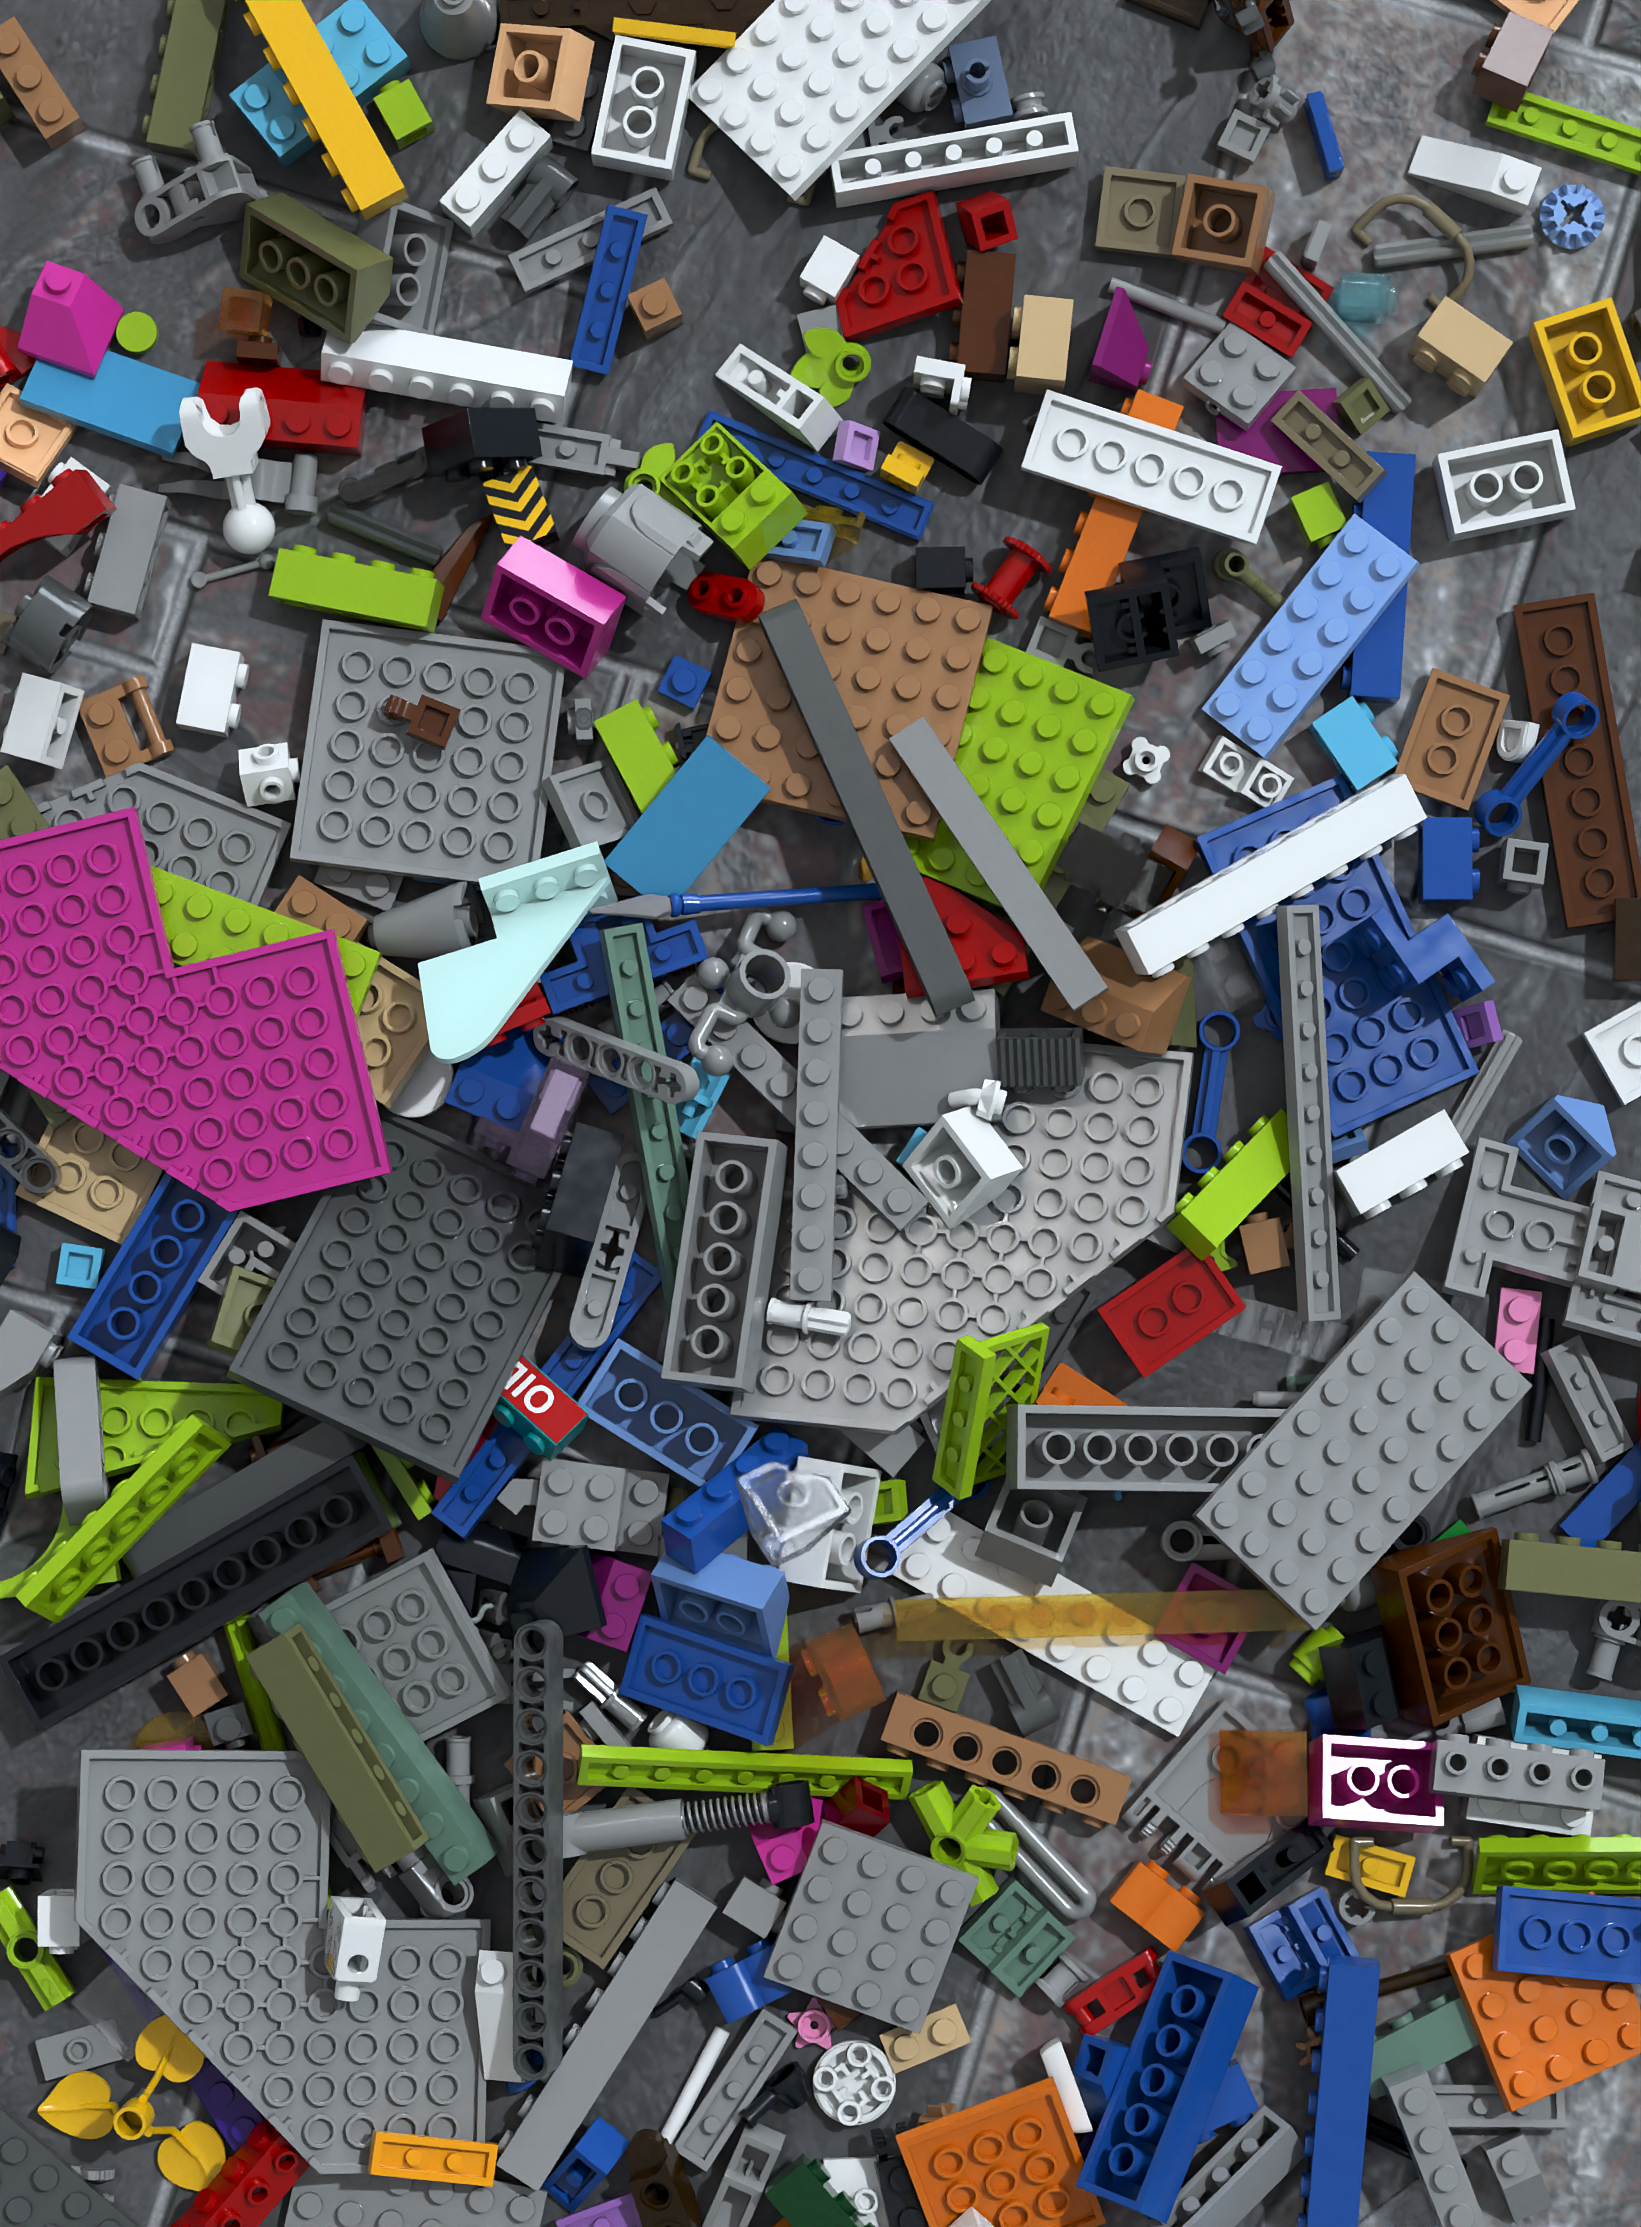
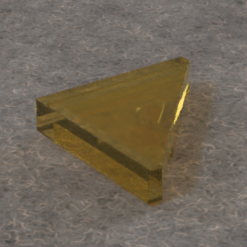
M801 503L809 513L802 520L831 523L837 530V537L859 545L865 528L866 515L864 512L859 511L857 517L853 518L842 516L843 511L840 508L821 505L813 508Z

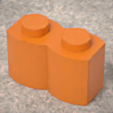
M1137 1859L1107 1899L1176 1953L1206 1914L1199 1907L1203 1899L1185 1885H1182L1179 1891L1166 1881L1170 1874L1152 1859L1146 1865Z

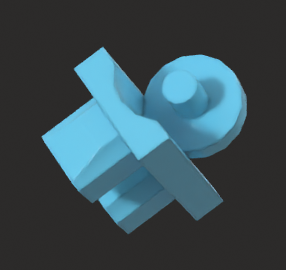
M693 1057L689 1066L696 1071L699 1078L698 1094L692 1100L675 1104L680 1132L696 1140L697 1131L703 1132L731 1074L727 1073L719 1077L711 1076L704 1071L701 1061Z

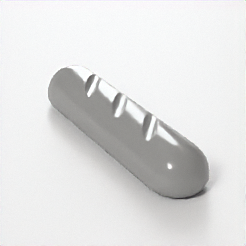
M979 1786L986 1787L993 1792L998 1802L1002 1805L986 1829L1017 1834L1019 1851L1015 1865L1064 1916L1073 1920H1082L1089 1917L1094 1911L1097 1902L1095 1891L1091 1885L1001 1791L992 1786Z

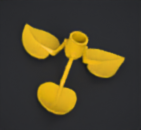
M165 2014L150 2022L143 2029L136 2042L135 2056L137 2063L144 2069L155 2071L154 2076L140 2097L129 2099L120 2109L117 2102H109L111 2089L102 2077L89 2071H77L63 2078L38 2107V2114L53 2127L81 2139L103 2137L113 2127L116 2133L126 2140L138 2139L143 2134L146 2137H151L153 2134H171L172 2136L166 2138L159 2147L158 2165L163 2175L169 2181L185 2189L200 2192L206 2188L221 2171L226 2161L225 2147L220 2135L214 2128L202 2121L194 2120L189 2122L181 2132L175 2126L151 2125L154 2121L155 2112L148 2099L162 2075L172 2082H185L193 2078L200 2071L205 2060L203 2053Z

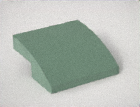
M1012 1875L999 1888L998 1892L959 1930L957 1935L958 1941L975 1955L1018 1998L1032 1986L1034 1981L1076 1939L1075 1935Z

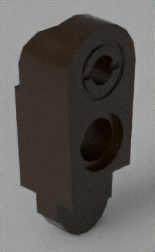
M652 2129L637 2131L629 2142L625 2157L632 2176L629 2180V2185L642 2227H700L701 2211L675 2144L672 2143L670 2146L668 2139L664 2138L658 2131ZM654 2183L662 2184L666 2187L667 2191L658 2189Z

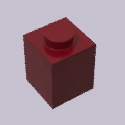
M855 1775L824 1803L825 1820L871 1837H875L890 1823L887 1791Z

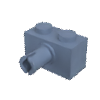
M996 36L949 45L948 59L941 60L942 69L945 72L946 84L953 83L956 98L950 99L954 123L962 122L963 130L1012 122L1013 111Z

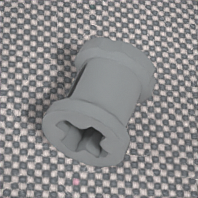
M1064 1952L1059 1956L1060 1962L1043 1979L1038 1977L1034 1981L1059 2008L1064 2005L1063 1999L1080 1982L1086 1983L1089 1980Z

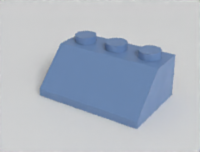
M665 1550L651 1573L661 1619L774 1658L776 1657L790 1600L785 1572L772 1565H760L744 1560L733 1553H720L695 1574L668 1556Z

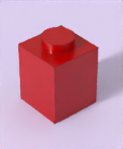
M992 190L955 203L965 242L980 252L1018 239L1009 200Z

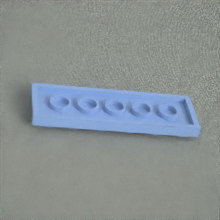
M1354 513L1202 707V710L1268 760L1421 564Z

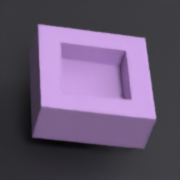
M851 420L839 421L832 461L861 472L873 471L880 431Z

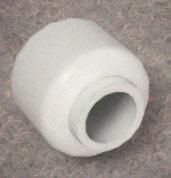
M662 1709L648 1726L650 1748L709 1750V1747L706 1745L709 1738V1729L703 1723Z

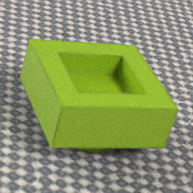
M894 1479L880 1482L872 1527L899 1523L908 1515L905 1480Z

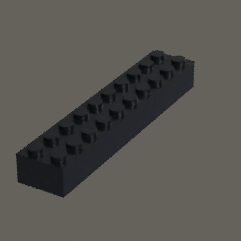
M363 1451L351 1454L1 1655L0 1666L35 1730L39 1731L53 1725L403 1523Z

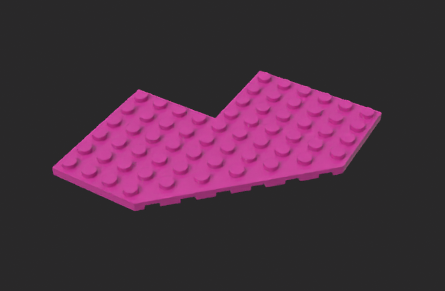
M131 807L0 840L1 1070L41 1096L66 1109L67 1112L113 1138L117 1143L163 1169L167 1174L188 1187L197 1190L229 1212L393 1173L337 935L334 929L175 968L137 808Z

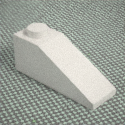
M1422 135L1407 175L1522 217L1529 204L1542 168L1503 153Z
M742 344L736 347L715 374L720 381L788 433L817 452L839 426V421H843L825 397Z
M479 1950L475 1999L484 2079L525 2083L526 2080L516 2073L513 2065V1952ZM533 1966L532 1975L536 1980L538 1967Z

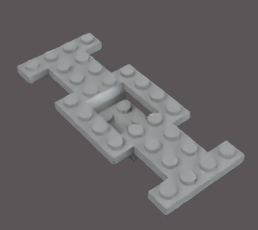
M1479 1137L1472 1158L1441 1292L1482 1303L1485 1298L1491 1268L1494 1266L1569 1287L1570 1290L1562 1326L1641 1347V1301L1614 1294L1617 1288L1641 1294V1182L1599 1170L1594 1179L1590 1202L1587 1207L1512 1186L1511 1181L1519 1148Z

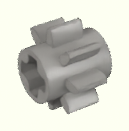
M1274 74L1270 78L1265 77L1259 80L1253 86L1250 93L1249 105L1255 108L1252 117L1266 124L1270 123L1274 127L1290 122L1299 109L1300 97L1294 93L1297 85L1285 76L1279 79Z

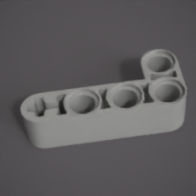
M96 1355L54 1359L53 1362L62 1501L70 1526L81 1525L88 1514L100 1509L111 1498L105 1469L100 1376Z

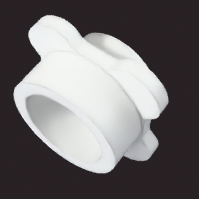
M1144 737L1134 739L1131 744L1132 753L1129 759L1123 762V770L1129 776L1135 774L1137 777L1145 779L1148 784H1156L1161 779L1160 770L1163 763L1169 760L1170 752L1165 746L1156 747L1149 744ZM1144 757H1148L1150 759V763L1144 764L1142 762V759Z

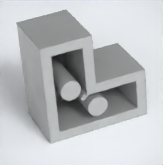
M241 1210L198 1279V1282L222 1295L229 1269L233 1265L255 1273L260 1270L277 1280L296 1242Z

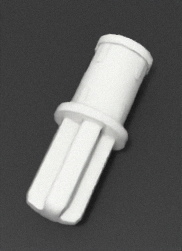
M772 1297L768 1305L766 1321L770 1325L776 1324L802 1329L803 1334L815 1331L846 1336L851 1327V1314L844 1311L816 1307L814 1302L800 1304Z

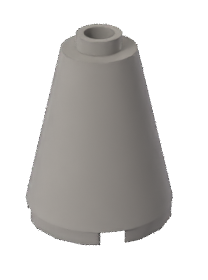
M424 0L420 8L419 25L424 40L432 49L447 59L465 61L483 54L494 39H496L500 27V12L496 0Z
M459 881L376 915L373 924L368 926V938L373 949L377 948L379 952L383 953L382 956L432 959L486 942V936L478 938L479 924H484L485 919L477 890L474 885H468L467 881Z

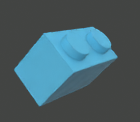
M1351 696L1313 721L1308 729L1338 774H1343L1351 793L1355 795L1393 770L1399 764L1395 759L1399 753L1386 734L1380 737L1373 727L1372 723L1376 720L1364 701L1357 703L1354 697Z

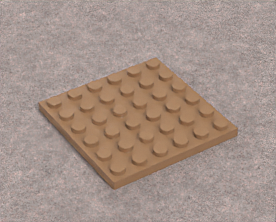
M763 558L749 571L747 579L764 593L765 604L762 612L795 598L797 599L902 834L912 838L935 842L941 816L892 746L889 738L924 716L955 762L993 614V606L925 590H916V588L828 568ZM758 617L749 623L736 622L706 736L710 735L772 787L761 803L848 823L765 637Z

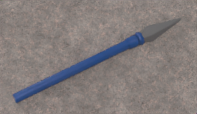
M876 883L709 895L680 894L679 896L677 893H671L669 896L647 894L591 908L589 912L593 914L655 920L667 915L678 917L680 914H698L702 911L882 899Z

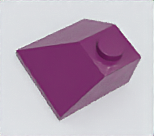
M1116 286L1088 381L1135 395L1138 384L1146 386L1153 362L1146 360L1149 347L1124 288Z

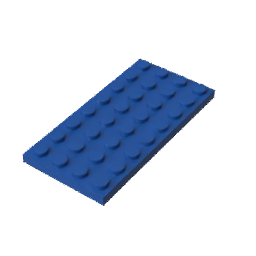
M1343 774L1198 836L1193 841L1199 849L1198 852L1209 876L1353 795ZM1379 853L1365 860L1357 857L1346 863L1349 869L1341 875L1326 880L1325 876L1312 883L1314 889L1309 893L1296 899L1288 896L1278 902L1279 906L1319 904L1331 1139L1480 1073L1435 974L1399 996L1395 990L1390 991L1383 984L1378 975L1380 968L1371 956L1366 957L1355 943L1354 937L1357 935L1352 928L1383 907L1386 908L1407 940L1416 934ZM1275 911L1260 919H1257L1255 915L1244 921L1245 928L1236 935L1283 1036L1277 917Z

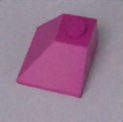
M46 261L30 297L17 352L95 379L116 332L117 324L124 314V308L86 274Z
M811 1796L815 1820L812 1824L774 1829L771 1823L761 1825L757 1822L756 1826H754L750 1822L748 1826L772 1885L802 1872L822 1819H825L824 1803L828 1800L826 1796Z

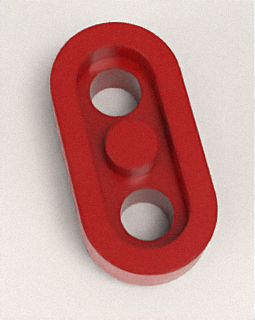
M715 572L701 573L694 578L688 588V601L701 614L737 623H749L755 620L758 614L762 612L765 604L764 593L751 581ZM742 594V598L737 602V597Z

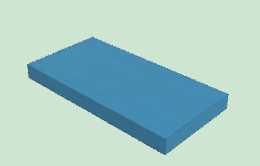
M107 350L95 379L36 359L20 395L19 403L21 406L174 459L183 438L179 416L182 399L198 397L200 383Z
M707 735L604 860L605 864L642 895L669 896L671 893H677L680 896V894H685L772 787L710 735Z

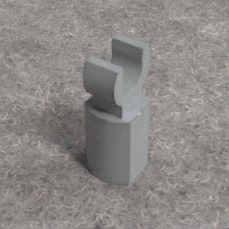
M1498 1697L1444 1722L1449 1726L1436 1731L1437 1740H1444V1733L1459 1734L1464 1732L1465 1735L1505 1725L1506 1719L1500 1698Z

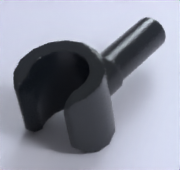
M691 1977L673 1996L655 2006L653 2012L659 2017L680 2004L685 1998L697 2006L707 1996L710 1988L700 1977Z

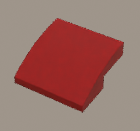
M1265 246L1260 275L1248 274L1222 317L1292 358L1312 327L1313 322L1264 269V263L1276 253ZM1291 262L1327 302L1335 288Z

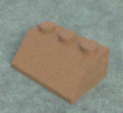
M1087 936L1079 945L1109 990L1076 1012H1073L1053 981L1050 980L1040 1010L1137 1051L1165 1055L1192 977L1174 969L1157 978H1153L1152 975H1138L1135 973L1124 949L1095 937Z

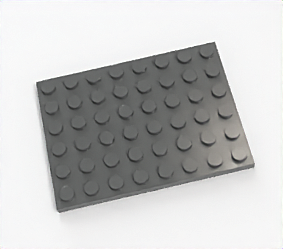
M377 1105L393 1173L325 1189L233 1360L227 1377L457 1484L563 1273L536 1266L535 1262L539 1250L531 1248L549 1185Z

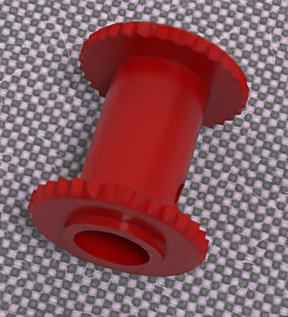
M1005 537L1003 542L1010 549L1009 554L986 586L973 582L971 590L978 596L981 602L993 606V611L1015 620L1018 619L1019 613L1012 607L1014 600L1023 591L1037 570L1050 574L1052 568L1044 557L1028 544L1013 537Z

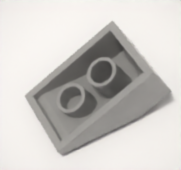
M10 1309L0 1326V1400L42 1374L46 1368L50 1367L53 1369L54 1359H60L65 1351V1347L60 1345L65 1336L23 1311Z

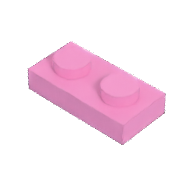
M1500 1287L1493 1348L1519 1373L1534 1374L1542 1292Z

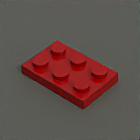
M1186 1248L1096 1311L1144 1379L1247 1307L1210 1254L1201 1261Z

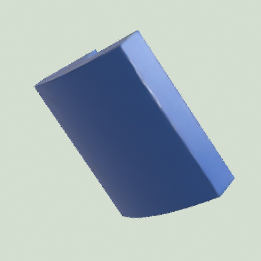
M1322 1886L1297 1897L1252 1922L1248 1927L1243 1928L1282 2001H1289L1318 1983L1319 1967H1327L1328 1954L1360 1957Z

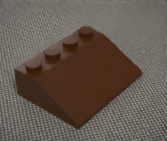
M1489 1527L1403 1549L1378 1560L1370 1569L1404 1719L1435 1727L1515 1690L1516 1685L1524 1686L1531 1683L1511 1590L1497 1589L1501 1554L1497 1528Z

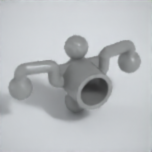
M758 908L750 912L737 939V947L741 956L732 973H729L727 964L722 959L716 957L707 958L698 966L697 977L700 984L711 990L724 988L719 1002L711 1003L703 1010L688 1042L691 1054L701 1061L704 1071L711 1076L719 1077L729 1073L734 1062L731 1050L725 1045H705L717 1019L734 1026L744 1023L747 1018L760 1017L769 1012L772 1022L780 1028H791L799 1022V1002L793 997H781L790 985L791 974L789 966L784 958L776 952L753 944L761 925L765 927L767 935L773 941L785 942L792 939L796 934L797 922L795 917L788 911L779 910L771 912L764 908ZM746 977L760 982L765 989V993L755 990L749 984Z

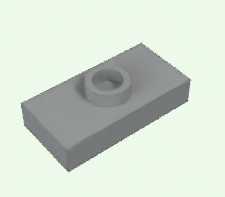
M117 2016L35 2040L46 2081L128 2057Z

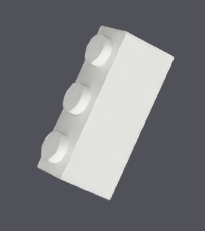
M520 109L439 200L443 213L474 238L528 177L538 161L552 150L551 135Z

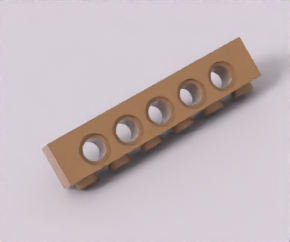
M896 1691L880 1736V1740L887 1742L885 1750L906 1758H909L911 1751L926 1756L925 1765L944 1772H948L951 1765L964 1770L963 1778L983 1786H987L988 1781L992 1780L1005 1785L1002 1792L1024 1801H1026L1028 1794L1044 1799L1041 1807L1065 1815L1067 1808L1083 1814L1080 1821L1104 1829L1106 1822L1116 1826L1132 1781L1130 1775L955 1713ZM931 1722L938 1728V1737L932 1744L923 1745L914 1738L915 1728L920 1723ZM962 1736L972 1737L977 1743V1751L969 1759H961L953 1751L955 1741ZM1007 1750L1015 1755L1016 1765L1012 1771L999 1773L993 1768V1758L999 1751ZM1039 1765H1049L1055 1771V1779L1047 1787H1038L1032 1782V1772ZM1079 1779H1087L1094 1786L1092 1797L1084 1802L1076 1801L1071 1796V1787Z

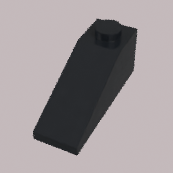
M1307 1816L1229 1870L1206 1888L1203 1894L1224 1925H1231L1250 1917L1335 1849L1319 1826H1308Z

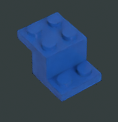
M1385 907L1352 928L1357 935L1354 937V940L1360 951L1366 957L1371 956L1380 968L1378 975L1383 984L1390 991L1395 990L1399 996L1416 987L1438 971L1443 975L1441 982L1447 992L1453 997L1458 996L1461 1002L1482 992L1496 982L1448 913L1408 940Z

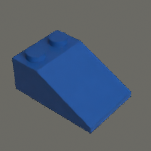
M547 1014V1015H545V1016H543V1017H544V1019H546V1018L555 1017V1016H552V1015H550V1014ZM518 1026L505 1032L507 1039L483 1048L475 1055L461 1062L444 1102L448 1106L523 1137L556 1059L542 1054L536 1048L533 1040L534 1028L522 1032ZM556 1037V1042L565 1041V1038Z

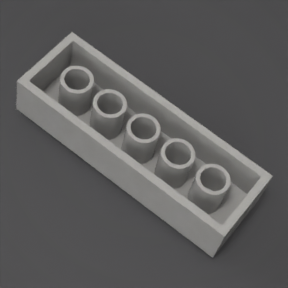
M697 1131L661 1374L662 1379L674 1385L754 1394L790 1150L789 1147L779 1140Z

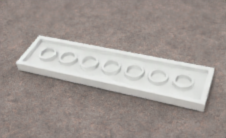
M951 1512L947 1513L901 1553L899 1567L892 1575L926 1594H933L936 1600L1177 1737L1181 1734L1216 1671L1214 1668L1152 1634L1154 1628L1058 1573L1052 1587H1049L975 1556L984 1531Z

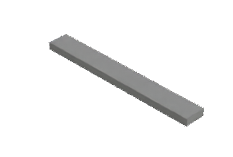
M924 716L889 738L892 746L1072 1011L1076 1012L1109 990Z

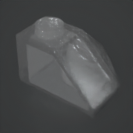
M771 1461L736 1478V1486L751 1535L773 1568L810 1551L850 1514L851 1508L830 1477L817 1473H812V1477L787 1470L788 1465Z

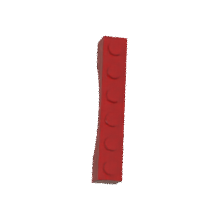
M70 468L66 469L52 480L53 489L43 497L39 494L33 496L20 507L22 514L11 523L9 520L0 523V563L21 548L45 538L61 535H86L117 510V508L87 470L75 469L72 471Z

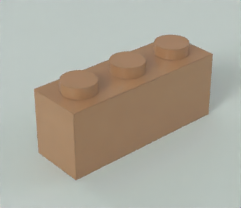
M15 16L0 25V71L51 150L54 151L87 129Z

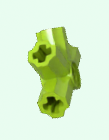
M942 1780L932 1781L912 1792L908 1798L932 1842L930 1846L932 1858L978 1875L979 1881L969 1905L971 1907L995 1895L999 1887L989 1868L1012 1871L1015 1867L1019 1851V1839L1016 1833L986 1829L1002 1806L998 1802L996 1795L986 1787L972 1785L956 1807ZM947 1838L957 1841L960 1848L953 1847Z

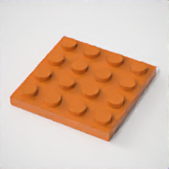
M1594 1891L1585 1893V1894L1595 1895ZM1494 1933L1444 1954L1506 2111L1513 2112L1641 2054V2008L1631 1984L1492 1971Z
M1053 2077L895 2135L929 2227H949L971 2206L994 2227H1097L1106 2223L1097 2196L1076 2187L1084 2160Z

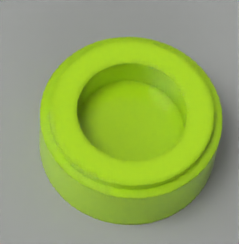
M142 312L126 314L120 319L116 328L118 342L125 351L134 355L148 353L155 347L158 341L159 333L155 322L150 316Z

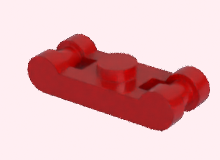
M1152 1945L1144 1948L1116 1969L1064 2001L1063 2008L1068 2015L1073 2014L1079 2023L1078 2031L1082 2037L1084 2033L1095 2035L1150 1999L1161 1971V1966L1156 1960L1159 1955ZM1143 1969L1150 1981L1139 1987L1132 1975ZM1097 1998L1105 2011L1094 2017L1087 2004Z

